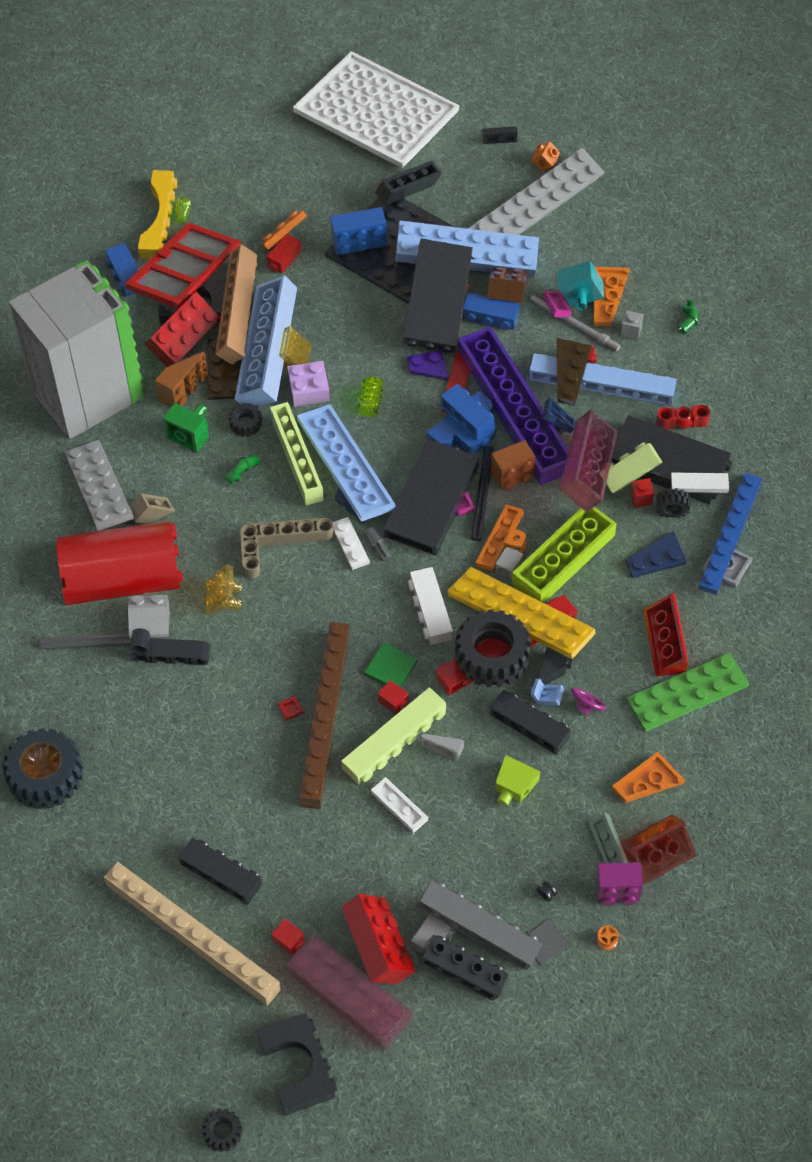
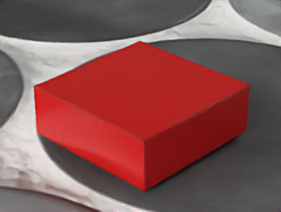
M296 696L278 703L285 721L304 714Z

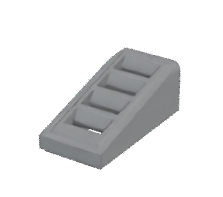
M422 734L421 745L456 761L464 749V740Z

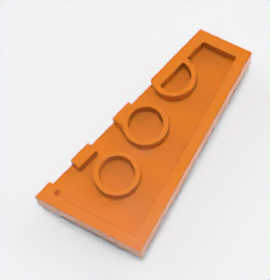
M595 267L603 280L604 298L594 301L593 326L611 327L630 268Z

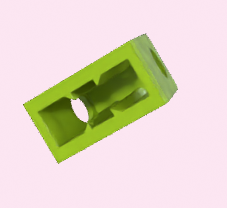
M506 755L495 784V791L501 793L497 802L504 807L509 805L511 799L521 803L538 783L540 771Z

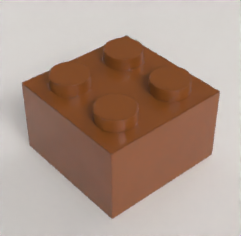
M525 440L492 453L491 475L501 490L505 488L511 489L517 483L522 481L528 482L534 477L535 455Z

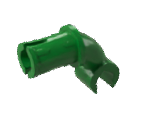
M687 300V306L682 304L683 312L688 315L677 326V329L684 335L694 325H698V313L692 300Z
M253 454L249 457L239 458L233 470L226 474L225 480L232 486L235 480L239 482L241 480L240 474L243 471H248L251 467L260 464L259 456L256 457V454Z

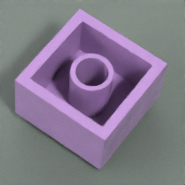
M323 361L287 366L294 407L330 401L329 386Z

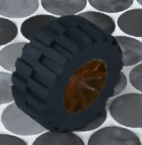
M39 728L36 732H33V730L28 731L27 735L17 737V742L10 744V751L5 752V761L3 762L4 777L11 794L19 802L23 801L25 806L31 807L34 804L36 809H42L43 805L53 808V804L56 802L59 805L65 803L64 798H71L74 795L73 789L78 790L81 785L79 780L83 779V763L79 750L75 746L74 741L71 738H67V735L63 732L57 734L56 729L51 728L49 731H45V728Z

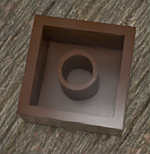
M505 267L493 268L489 277L487 298L523 302L528 272H524L522 269L506 270Z

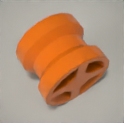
M605 925L599 929L597 944L601 949L612 950L616 947L619 935L616 928L611 925Z

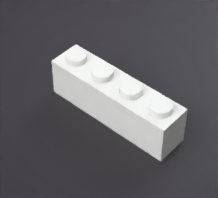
M433 567L410 572L408 587L410 591H414L415 596H412L414 606L419 607L420 612H417L419 622L424 623L425 628L422 629L424 639H428L430 645L453 640V630Z

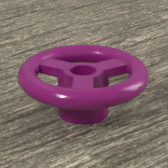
M578 688L570 690L571 695L578 700L575 708L580 712L589 715L592 708L598 711L606 709V705L590 693Z

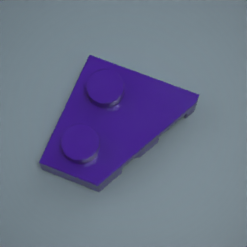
M441 350L406 356L410 374L424 375L430 378L438 377L443 378L445 381L449 380Z

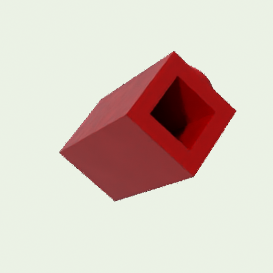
M288 234L280 239L275 248L267 254L266 259L269 269L282 274L302 251L301 241Z

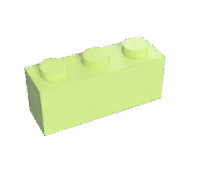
M642 443L635 447L636 451L631 455L626 453L619 458L620 462L617 464L611 463L603 468L604 472L601 473V476L612 493L618 492L632 481H635L663 463L651 444L645 445V443Z

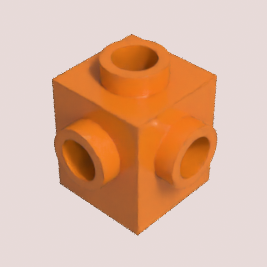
M550 141L544 144L540 143L535 148L531 161L539 170L544 171L557 163L560 152Z

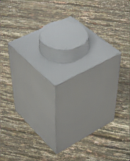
M626 310L621 336L638 340L644 314Z
M506 547L496 562L495 573L512 580V572L523 563V554L516 549Z

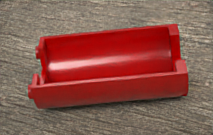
M171 520L57 537V557L65 604L73 605L180 589V582H183L182 570L178 571L176 556H179L178 545H174L173 542L177 540L175 523H171Z

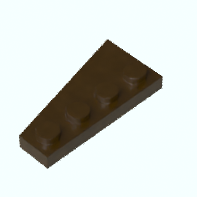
M557 338V402L575 406L592 345Z

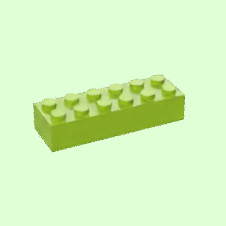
M587 502L512 572L511 585L520 592L545 603L615 536L617 523Z

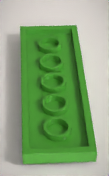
M728 653L626 698V701L644 731L647 732L748 687L750 683L732 655Z

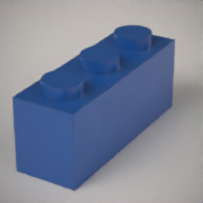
M122 243L106 249L107 257L104 260L107 267L112 268L110 271L113 279L118 280L117 286L119 291H123L126 296L134 294L135 292L125 289V283L139 269L126 244ZM143 277L137 283L145 285Z
M468 293L463 306L462 319H466L468 322H480L485 326H498L503 330H514L519 316L520 304Z
M456 384L441 395V407L476 440L494 429L493 414L490 411H486L478 400H474L465 388H461Z

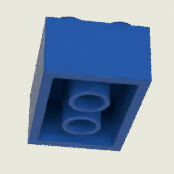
M382 207L330 216L331 237L336 255L387 246V226Z

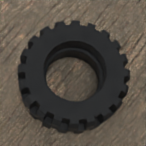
M490 609L485 613L483 611L476 612V616L470 615L467 618V622H462L460 630L456 633L455 661L460 672L465 673V677L469 681L473 679L475 680L474 684L481 686L482 683L492 688V685L503 687V683L509 685L514 682V678L519 679L522 676L523 671H526L528 667L531 639L528 629L524 627V623L520 619L515 620L516 616L511 613L507 615L505 611L499 610V612H494V609ZM498 639L505 642L511 650L502 657L487 658L479 654L474 647L483 640Z

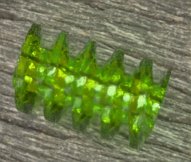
M370 376L363 379L357 404V411L362 416H378L384 381L381 378Z

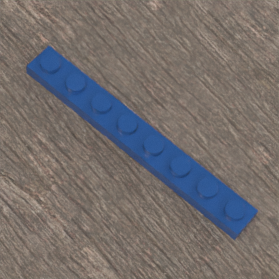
M744 473L698 589L717 595L756 498L762 478Z

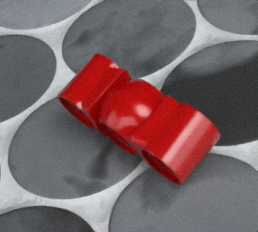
M702 404L692 406L691 409L684 406L678 407L675 410L674 407H663L658 410L656 425L665 429H675V427L687 429L690 426L693 428L705 427L709 422L710 409Z

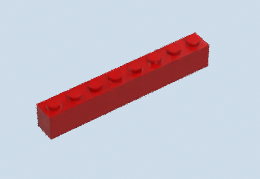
M564 594L560 597H554L546 604L577 619V609ZM486 639L474 647L479 654L487 658H499L511 650L505 642L498 639ZM531 639V646L538 643L537 641ZM455 658L447 664L440 665L436 670V680L449 696L475 681L473 679L469 681L465 677V673L460 672Z

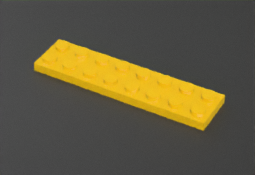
M470 567L447 590L449 597L477 611L485 613L490 609H494V612L502 610L507 615L509 613L516 616L515 620L520 619L524 623V627L528 629L531 639L570 659H573L595 635L594 628L473 567Z

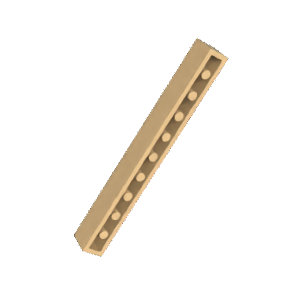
M119 862L104 876L107 887L266 1006L269 1005L281 990L280 982Z

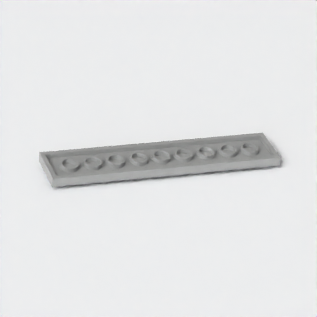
M581 148L468 229L520 235L600 178L605 172L584 148Z

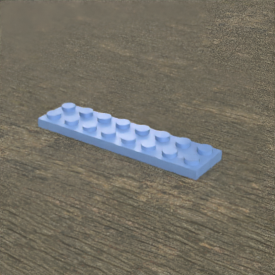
M327 405L297 415V421L359 519L364 521L392 511L395 503L332 406Z

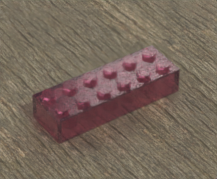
M592 409L576 420L559 489L585 512L590 511L603 501L618 433L616 429Z
M315 933L286 964L288 974L383 1051L388 1049L413 1020L412 1011L379 984L371 982L369 976Z

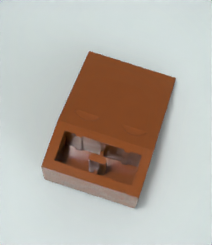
M204 352L173 364L162 371L155 379L158 401L169 407H172L174 403L181 406L186 403V391L194 394L198 387L196 382L198 380L204 382L208 377Z

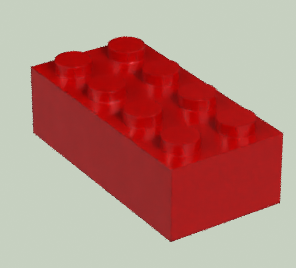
M195 292L150 336L144 345L166 367L178 363L221 317Z
M358 894L341 907L371 982L397 984L416 972L413 967L412 958L405 947V941L398 930L397 922L391 913L390 904L385 897Z

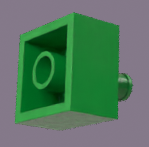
M174 403L163 417L166 439L198 453L209 438L207 420L203 416L207 412L206 407L202 404H197L192 411Z

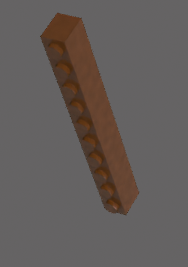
M330 622L300 793V805L305 808L321 809L350 637L349 624Z

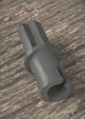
M375 527L368 528L365 531V535L371 543V548L375 549L381 560L387 561L391 558V553L385 545V540L379 536Z

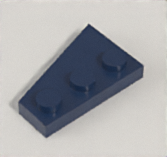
M674 531L626 560L632 578L686 565L687 562Z

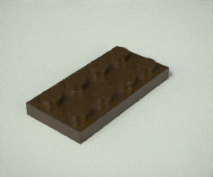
M207 339L208 400L235 399L242 359L233 365L215 354L217 339Z

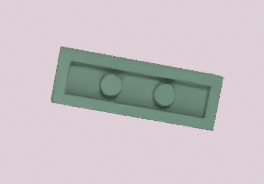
M603 813L590 821V828L604 862L629 863L609 814Z

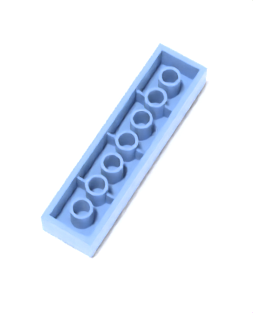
M407 221L399 222L396 262L416 264L420 238L473 247L470 271L491 273L493 268L505 267L506 270L522 269L524 272H528L527 277H534L538 237Z
M285 275L256 287L244 349L245 355L242 358L235 400L241 405L247 403V405L253 404V407H261L277 401L297 287Z

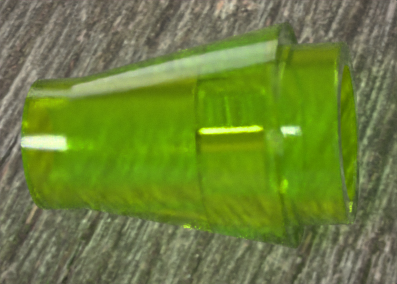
M181 197L175 203L176 222L186 224L192 204L190 199Z

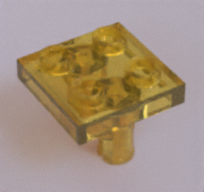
M291 326L285 327L279 354L284 360L283 367L309 363L312 345Z
M226 564L207 580L205 586L207 589L205 599L206 614L214 615L224 606L236 611L240 610L242 599L232 597V592L240 594L243 584L233 580L234 566Z

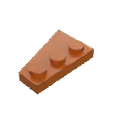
M295 210L284 222L275 227L276 230L274 232L268 233L260 245L265 250L270 249L306 218L307 215L304 211Z
M656 752L612 785V790L624 803H628L684 784L685 780L659 752Z

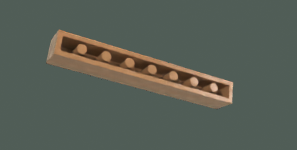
M242 244L230 253L215 353L232 365L241 360L245 355L244 349L247 341L246 335L249 328L248 320L250 317V305L252 304V292L254 290L255 268L257 266V254Z

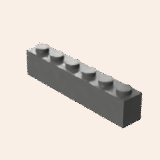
M430 881L416 905L417 908L526 970L532 966L542 946V943L538 942L535 936L524 934L519 931L520 929L516 925L507 924L497 914L488 913L483 910L480 904L469 902L464 899L465 897L461 893L450 891L442 882Z

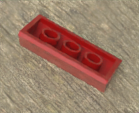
M671 593L643 609L656 677L682 674L686 672L688 666V656L675 593Z

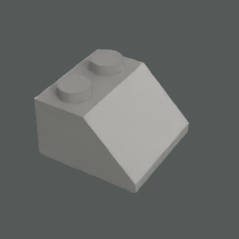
M168 595L129 597V639L132 638V631L137 628L148 630L151 638L168 637L170 620Z

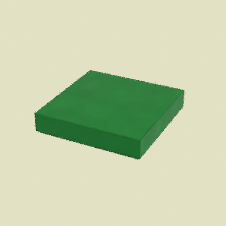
M383 642L364 675L384 685L391 680L399 687H402L418 659Z

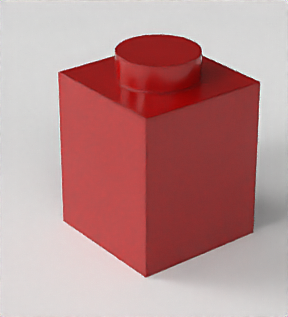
M650 478L631 482L630 495L634 508L653 504L654 491Z
M391 680L377 693L378 702L395 715L409 705V693Z
M286 919L271 934L272 941L291 956L295 952L299 953L305 946L304 933Z

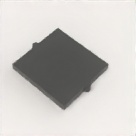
M550 919L528 933L535 936L538 942L542 943L536 956L541 966L571 945L563 936L562 930H558Z

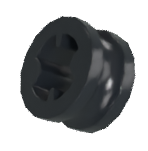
M543 881L542 887L539 886L536 890L540 896L550 902L552 896L557 895V891L550 883Z

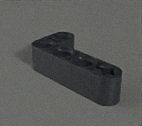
M137 628L132 631L130 652L135 662H165V664H177L178 662L185 663V665H207L210 644L199 640L153 639L148 630Z

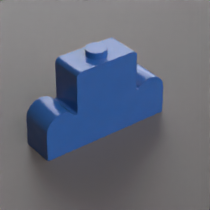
M480 391L475 393L472 398L478 400L486 411L492 413L493 404L491 400ZM448 415L427 432V439L439 441L449 447H453V444H456L464 452L475 454L481 448L484 449L485 446H489L490 441L495 438L496 425H494V429L476 440L452 416Z

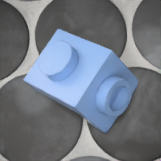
M535 679L534 685L531 688V696L535 702L545 706L560 705L564 692L563 686L544 685L540 679Z

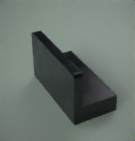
M517 127L482 129L484 144L517 142Z

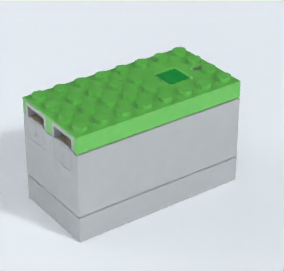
M85 260L29 290V292L9 301L32 392L69 439L144 398V386L141 383L142 376L139 372L140 365L137 361L138 354L135 350L136 343L132 336L134 331L130 325L132 320L128 314V311H130L129 306L125 301L120 300L115 289L110 288L107 279L100 276L95 265L92 266L88 260Z

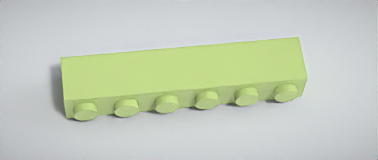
M288 402L270 407L273 425L305 505L324 501L323 487Z
M429 687L341 761L342 769L357 784H360L362 781L367 782L377 768L379 770L382 769L390 757L398 756L403 746L412 744L417 738L416 735L421 731L423 733L426 732L435 719L440 720L445 715L446 702Z

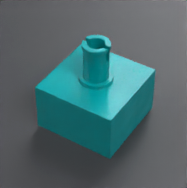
M591 261L557 271L558 288L570 306H576L577 310H583V305L585 310L587 303L604 298L603 280Z

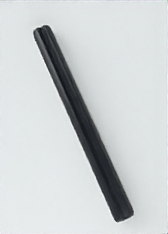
M493 446L484 447L471 539L474 541H480L482 537L491 474L492 453H494Z

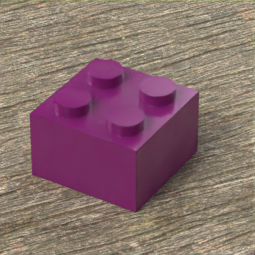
M641 862L598 864L596 875L598 903H603V905L607 906L614 905L615 902L633 905L640 901L643 887Z

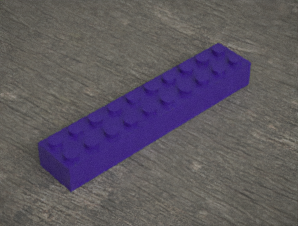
M491 326L458 338V353H460L484 395L491 400L493 410L512 441L516 444L525 440L534 453V476L539 485L572 473L574 467L573 456L552 423L543 419L544 410Z

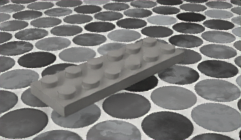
M100 440L64 452L98 531L134 519Z

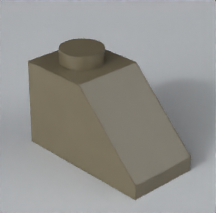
M142 493L129 506L133 514V520L144 524L175 512L167 497Z

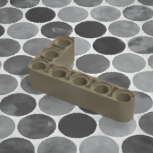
M328 518L243 525L240 534L244 576L254 579L260 575L259 546L329 541L334 536L333 522Z

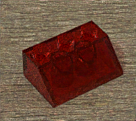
M673 814L621 842L630 863L641 862L642 881L644 884L697 856L684 820Z

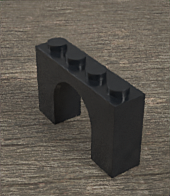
M226 278L207 279L195 292L207 298L212 304V309L221 317ZM183 281L158 282V291L178 297L190 284ZM158 301L160 325L178 308Z
M306 1013L257 1030L264 1056L286 1048L295 1047L307 1052L313 1061L312 1069L305 1079L277 1089L285 1116L334 1099V1091L338 1090L334 1078H329L327 1072L330 1070L328 1060L321 1056L320 1051H323L319 1038L315 1039L313 1032L316 1031L313 1019H308Z

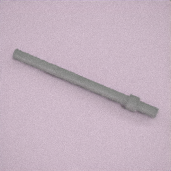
M535 295L531 296V302L551 313L545 301ZM558 317L595 338L601 345H607L615 351L620 349V345L612 341L606 334H600L573 317Z

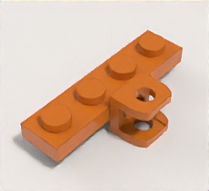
M505 505L475 562L476 567L494 572L496 562L506 547L511 549L521 547L518 551L521 554L524 553L527 547V543L524 541L526 534L516 529L524 514L523 509Z

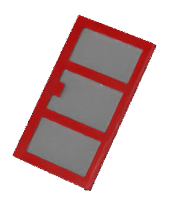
M188 222L125 283V289L174 308H179L230 257V253L241 242Z

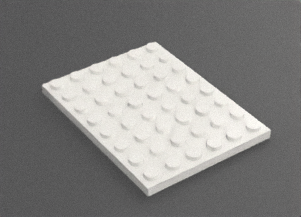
M352 51L293 107L294 113L401 168L459 111V105Z

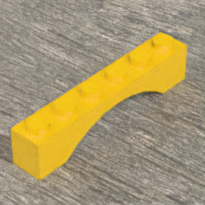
M153 170L151 188L153 195L160 204L159 212L154 223L147 231L140 235L138 245L140 259H151L165 245L163 242L167 241L168 232L166 228L170 227V217L168 215H172L171 201L174 202L175 200L173 189L177 188V178H174L173 171Z

